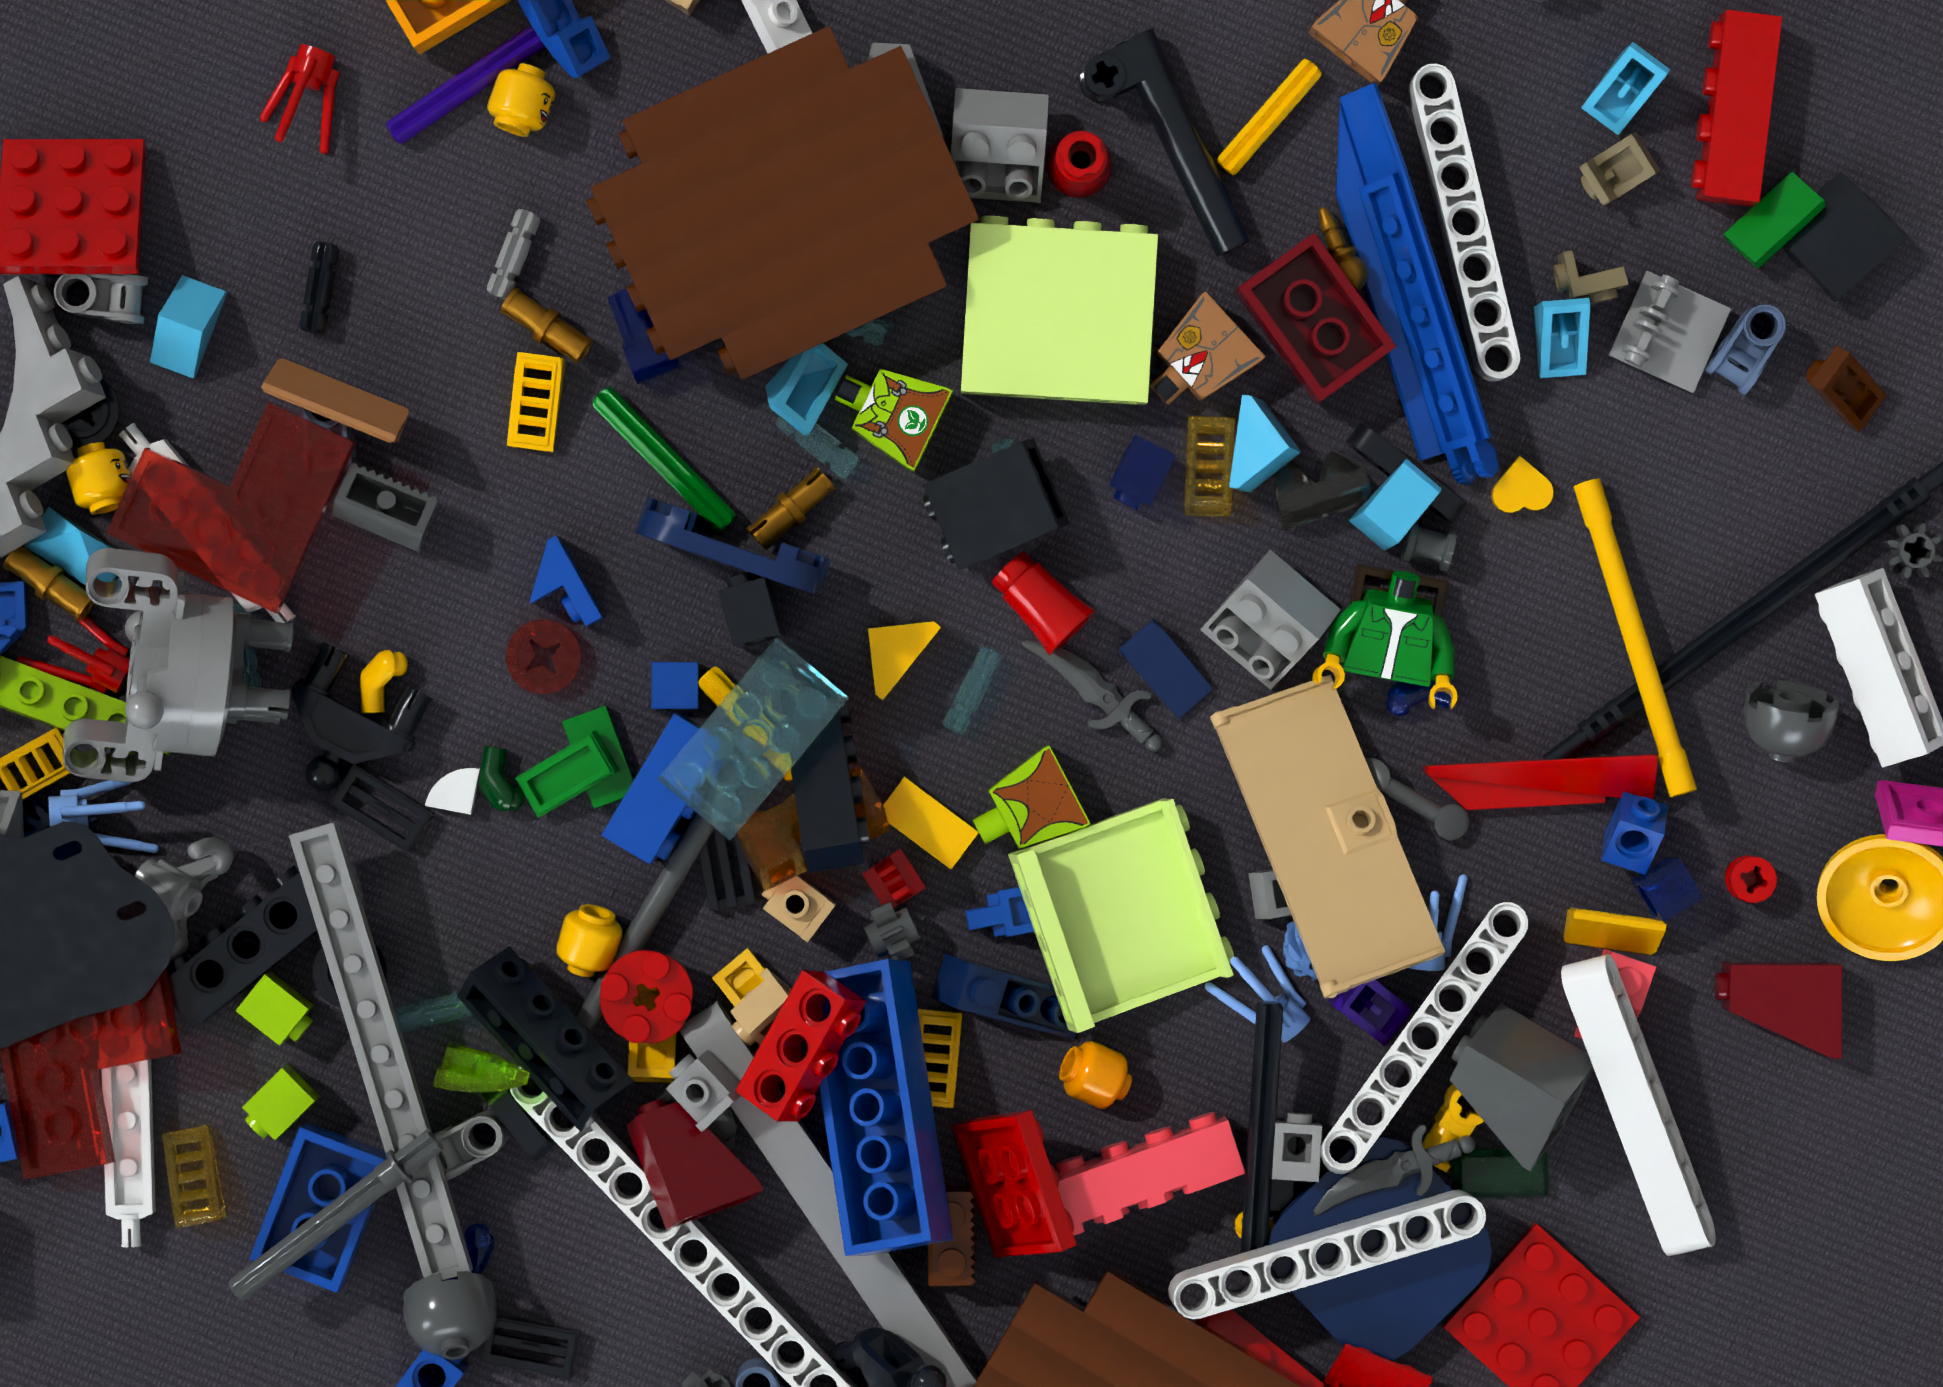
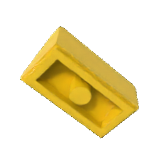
M1570 907L1567 910L1564 941L1570 944L1652 955L1657 951L1667 924L1658 919Z

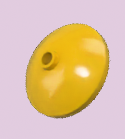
M1885 834L1866 836L1850 842L1829 859L1819 878L1817 907L1824 926L1842 946L1870 959L1881 961L1907 960L1932 950L1943 941V857L1926 844L1886 839ZM1884 879H1893L1897 883L1888 886L1883 884L1882 881Z

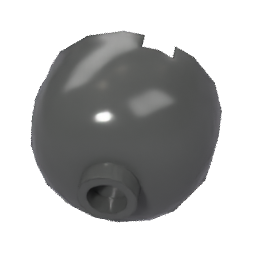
M1777 680L1776 686L1778 689H1762L1764 681H1756L1748 685L1743 709V723L1748 736L1758 747L1768 751V756L1771 759L1780 762H1794L1796 757L1808 756L1823 748L1831 738L1836 723L1839 701L1835 698L1832 703L1827 702L1828 692L1807 684Z
M457 1271L458 1279L442 1281V1275L438 1273L416 1281L405 1290L402 1308L403 1317L409 1335L418 1347L431 1354L455 1360L467 1356L469 1352L474 1351L489 1339L497 1320V1301L492 1281L483 1275L468 1271Z

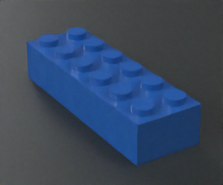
M884 959L826 971L828 975L866 1000L860 1012L861 1021L852 1035L845 1039L837 1053L838 1062L836 1067L827 1077L823 1078L819 1085L845 1256H868L953 1240L910 961ZM828 998L823 1005L825 1018L829 1016L831 1011Z

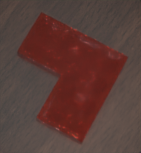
M268 402L230 486L151 448H144L106 533L145 552L165 555L174 562L175 566L274 613H279L357 442L275 403Z
M166 968L144 998L134 1004L73 1019L0 1050L24 1180L115 1162L98 1070L182 1053Z

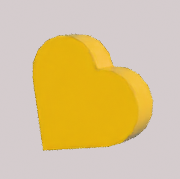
M1518 456L1495 483L1491 491V499L1493 505L1503 513H1513L1523 507L1527 510L1537 511L1544 509L1550 504L1553 499L1554 490L1552 484L1544 475L1521 456Z

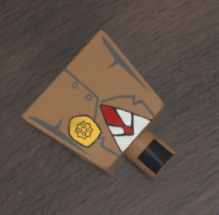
M1339 0L1315 21L1308 34L1370 84L1376 83L1378 86L1387 75L1418 16L1404 5L1408 0Z
M1205 291L1156 353L1168 368L1149 386L1166 405L1174 401L1187 388L1199 401H1202L1256 366L1266 356Z

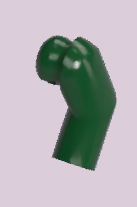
M484 745L478 786L494 809L500 812H506L507 810L517 811L523 804L524 795L520 788L511 786L503 776L507 749Z

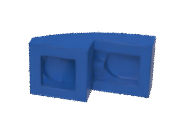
M518 0L524 14L542 43L573 79L580 77L611 58L592 16L580 18L572 0Z

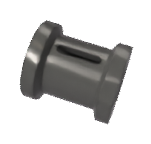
M1415 522L1406 533L1401 561L1409 563L1411 559L1439 565L1440 571L1447 572L1454 553L1457 532L1449 530L1445 534L1421 528L1419 523Z

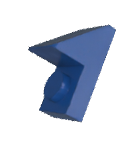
M555 535L547 540L530 598V604H535L564 588L568 595L561 598V601L572 621L575 623L582 619L584 625L589 627L605 617L561 538Z

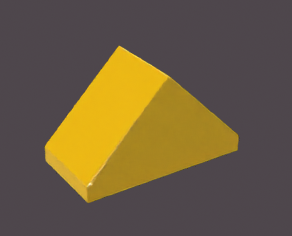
M931 621L868 629L875 695L884 700L941 627L937 623Z

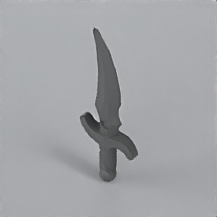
M1023 640L1021 642L1024 648L1037 654L1055 668L1077 690L1085 702L1097 705L1104 710L1107 717L1100 720H1089L1087 723L1088 728L1105 730L1119 723L1141 744L1145 741L1147 750L1157 752L1162 748V738L1157 734H1151L1154 730L1131 710L1132 705L1136 701L1150 700L1152 697L1150 692L1137 690L1123 698L1117 692L1115 684L1105 681L1095 667L1074 653L1060 648L1049 656L1039 641Z
M1419 1124L1411 1135L1412 1150L1407 1152L1395 1151L1388 1159L1373 1160L1345 1175L1325 1193L1314 1208L1313 1214L1318 1216L1331 1207L1358 1195L1378 1189L1396 1187L1406 1177L1415 1173H1420L1421 1175L1416 1193L1418 1196H1422L1431 1185L1433 1178L1432 1166L1462 1156L1461 1152L1464 1154L1471 1153L1475 1149V1140L1471 1136L1466 1135L1460 1137L1458 1142L1456 1139L1424 1149L1422 1146V1136L1426 1131V1126Z

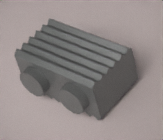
M353 463L349 466L334 500L332 516L419 552L434 518L438 501L435 496L429 498L427 492L420 494L418 488L411 490L409 485L402 486L400 481L394 483L392 477L385 479L383 473L376 476L374 470L367 472L365 466L359 468L357 463Z

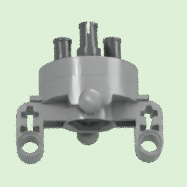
M102 548L95 551L86 563V593L90 600L104 607L138 610L129 616L124 626L125 634L132 642L126 692L125 723L95 719H78L71 722L63 734L64 766L73 775L83 778L138 782L145 779L151 773L153 766L154 770L161 771L163 752L214 757L218 744L222 741L226 723L236 724L237 720H246L279 725L280 718L281 720H287L288 717L287 709H289L290 689L279 690L248 686L247 681L242 679L243 653L248 650V647L290 652L293 638V623L251 619V614L233 612L232 597L183 592L184 572H177L174 562L165 555L115 548ZM110 572L116 574L119 578L113 582H103L96 577L99 574ZM129 576H135V584H129ZM153 580H160L159 586H153ZM79 744H89L94 749L89 752L77 751L74 747ZM106 747L111 748V754L106 753ZM129 751H135V755H129Z

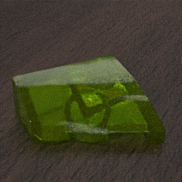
M451 1043L446 1048L442 1065L437 1068L433 1087L460 1092L502 1091L526 1085L529 1080L530 1071L516 1068L517 1064L507 1061L497 1054Z

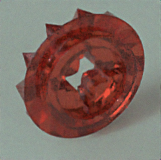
M545 619L528 622L513 634L508 643L506 651L508 670L515 682L530 692L538 694L557 692L568 686L579 671L581 660L579 644L574 634L559 622ZM534 640L537 645L540 644L544 649L550 646L554 647L558 643L561 645L552 656V661L555 664L554 667L558 672L554 674L551 669L544 665H540L537 668L533 667L531 670L527 669L536 657V653L533 650L534 646L530 641Z

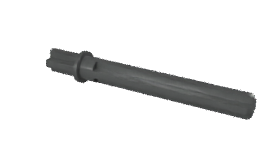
M428 1128L397 1153L393 1150L386 1153L387 1159L376 1166L371 1173L232 1277L228 1282V1286L233 1294L240 1301L246 1300L388 1191H392L403 1181L407 1183L413 1181L412 1173L444 1149L441 1142L436 1139L434 1133Z

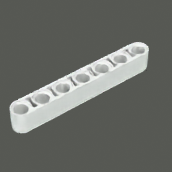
M1428 64L1421 67L1410 81L1408 86L1410 104L1472 363L1476 373L1482 379L1490 382L1500 381L1512 375L1518 368L1520 363L1518 343L1455 80L1452 73L1445 66ZM1425 76L1437 78L1443 86L1442 96L1437 99H1430L1423 95L1420 90L1421 78ZM1437 121L1448 123L1454 132L1453 141L1449 144L1437 143L1431 136L1430 128L1432 123ZM1453 166L1460 169L1465 180L1463 188L1459 190L1447 188L1441 178L1443 168ZM1464 211L1474 218L1475 230L1473 234L1462 235L1454 229L1452 219L1455 213ZM1477 257L1484 262L1486 274L1483 280L1474 281L1465 275L1463 264L1466 258ZM1487 302L1495 307L1497 319L1493 326H1483L1476 321L1474 309L1477 303ZM1490 347L1501 348L1508 357V364L1502 372L1491 370L1485 362V354Z
M1503 902L1495 905L1488 912L1328 1133L1321 1145L1320 1158L1322 1164L1329 1171L1335 1174H1346L1352 1172L1360 1164L1524 937L1528 929V918L1525 911L1519 905L1512 902ZM1499 915L1511 917L1517 926L1516 934L1511 937L1499 935L1493 927V919ZM1473 952L1484 954L1490 962L1489 972L1482 975L1471 972L1466 964V956ZM1446 989L1457 991L1463 999L1462 1009L1457 1012L1444 1010L1439 1002L1440 992ZM1417 1027L1431 1029L1436 1036L1435 1047L1429 1050L1418 1048L1412 1041V1031ZM1391 1064L1403 1066L1409 1074L1408 1084L1401 1088L1389 1085L1384 1077L1385 1068ZM1366 1101L1377 1104L1382 1112L1380 1123L1373 1126L1362 1123L1357 1116L1358 1105ZM1337 1139L1349 1141L1355 1150L1354 1159L1346 1164L1336 1162L1330 1155V1144Z
M1605 954L1564 965L1561 970V978L1566 997L1663 1251L1667 1256H1673L1714 1246L1716 1236L1712 1217L1614 959L1611 955Z
M1462 1190L1448 1191L1184 1270L1176 1274L1171 1280L1168 1288L1169 1298L1177 1311L1184 1317L1190 1319L1204 1318L1470 1238L1478 1234L1484 1227L1486 1212L1482 1203L1469 1193ZM1459 1203H1469L1471 1206L1469 1220L1462 1225H1454L1451 1221L1452 1209ZM1415 1216H1424L1427 1221L1426 1231L1418 1238H1408L1406 1235V1225L1409 1220ZM1369 1230H1380L1382 1242L1378 1249L1372 1252L1363 1251L1361 1248L1362 1236ZM1325 1243L1336 1244L1338 1249L1336 1259L1328 1265L1317 1264L1316 1252L1319 1247ZM1279 1257H1290L1293 1261L1291 1273L1280 1279L1272 1277V1263ZM1235 1270H1243L1248 1273L1247 1285L1239 1292L1228 1291L1225 1284L1227 1276ZM1193 1283L1202 1285L1203 1296L1197 1304L1188 1306L1181 1303L1180 1295L1185 1286Z

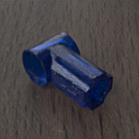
M627 289L608 297L609 304L625 342L622 347L637 384L681 368L678 358L669 360L666 352L657 356L646 332L647 329L654 326L646 309L637 313Z

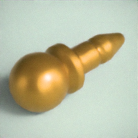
M1321 207L1318 212L1320 229L1325 234L1324 239L1329 251L1333 253L1331 256L1356 291H1358L1367 281V266L1363 260L1355 256L1357 253L1356 246L1346 248L1347 243L1342 231L1338 229V221L1327 208Z

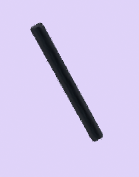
M1261 1001L1258 1002L1256 1007L1240 1254L1268 1246L1272 1162L1283 1022V1007L1279 1002ZM1240 1270L1242 1275L1248 1276L1246 1271Z

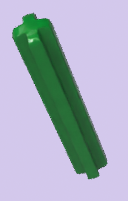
M607 387L594 398L593 407L715 531L721 532L733 522L736 517L735 512L613 388Z

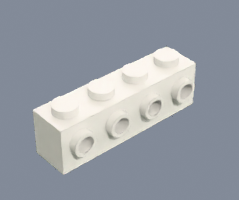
M1884 568L1839 582L1816 593L1815 597L1819 604L1820 616L1828 627L1836 648L1837 660L1845 671L1853 692L1854 704L1861 712L1869 733L1870 745L1877 754L1882 768L1926 755L1942 747L1943 720Z

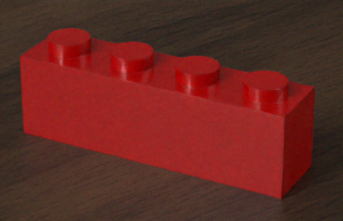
M1726 10L1719 16L1718 21H1712L1710 25L1708 49L1715 50L1713 67H1706L1702 84V95L1709 96L1707 114L1701 113L1699 116L1696 133L1697 141L1703 142L1701 160L1694 161L1691 173V187L1697 188L1696 200L1746 207H1752L1760 202L1782 16Z

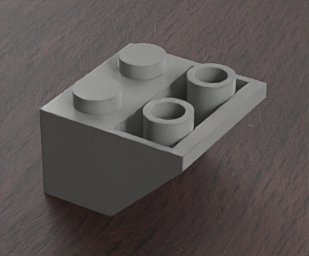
M955 88L951 156L970 198L1041 203L1049 95Z
M1269 550L1200 630L1271 690L1320 639L1341 609L1272 550Z

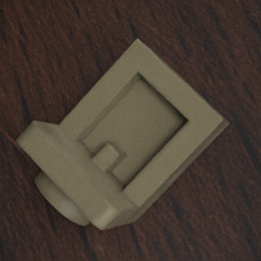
M1637 132L1630 134L1579 166L1583 174L1581 176V183L1585 191L1593 200L1599 199L1603 206L1660 172Z
M1572 250L1559 254L1557 256L1559 264L1553 265V276L1558 292L1565 291L1567 299H1579L1589 296L1590 303L1596 304L1618 298L1617 289L1628 285L1624 266L1579 277Z

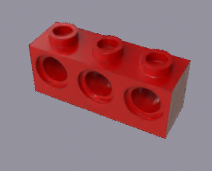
M802 970L735 1092L777 1122H799L814 1106L816 1101L814 1094L823 1078L827 1077L836 1067L838 1062L837 1053L843 1042L859 1026L861 1021L860 1012L866 1000L824 971ZM828 998L831 1011L829 1016L825 1018L823 1005ZM804 1039L808 1044V1052L805 1058L802 1057L800 1051L801 1043ZM781 1079L785 1083V1094L782 1099L778 1093V1085Z

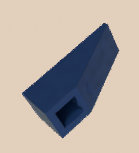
M945 953L932 994L933 999L956 1009L1075 1039L1076 1032L1070 1031L1067 1028L1053 984Z

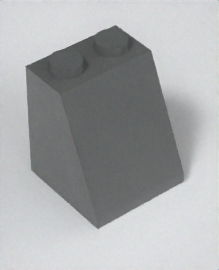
M1500 1003L1490 1017L1482 1014L1472 1028L1470 1035H1464L1451 1057L1452 1060L1457 1062L1450 1081L1519 1164L1531 1172L1563 1130L1594 1068L1588 1053Z

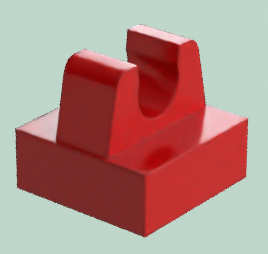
M901 848L862 873L881 905L883 906L891 902L893 909L926 888Z

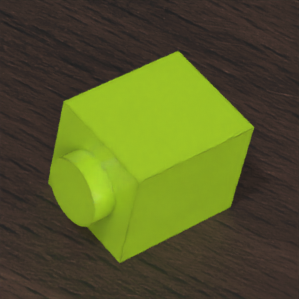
M268 972L263 975L236 1009V1012L280 1046L286 1043L289 1038L297 1042L313 1022L307 1015L314 1008V1005L273 972Z
M287 1064L242 1107L249 1114L245 1121L262 1138L270 1135L276 1140L321 1096Z

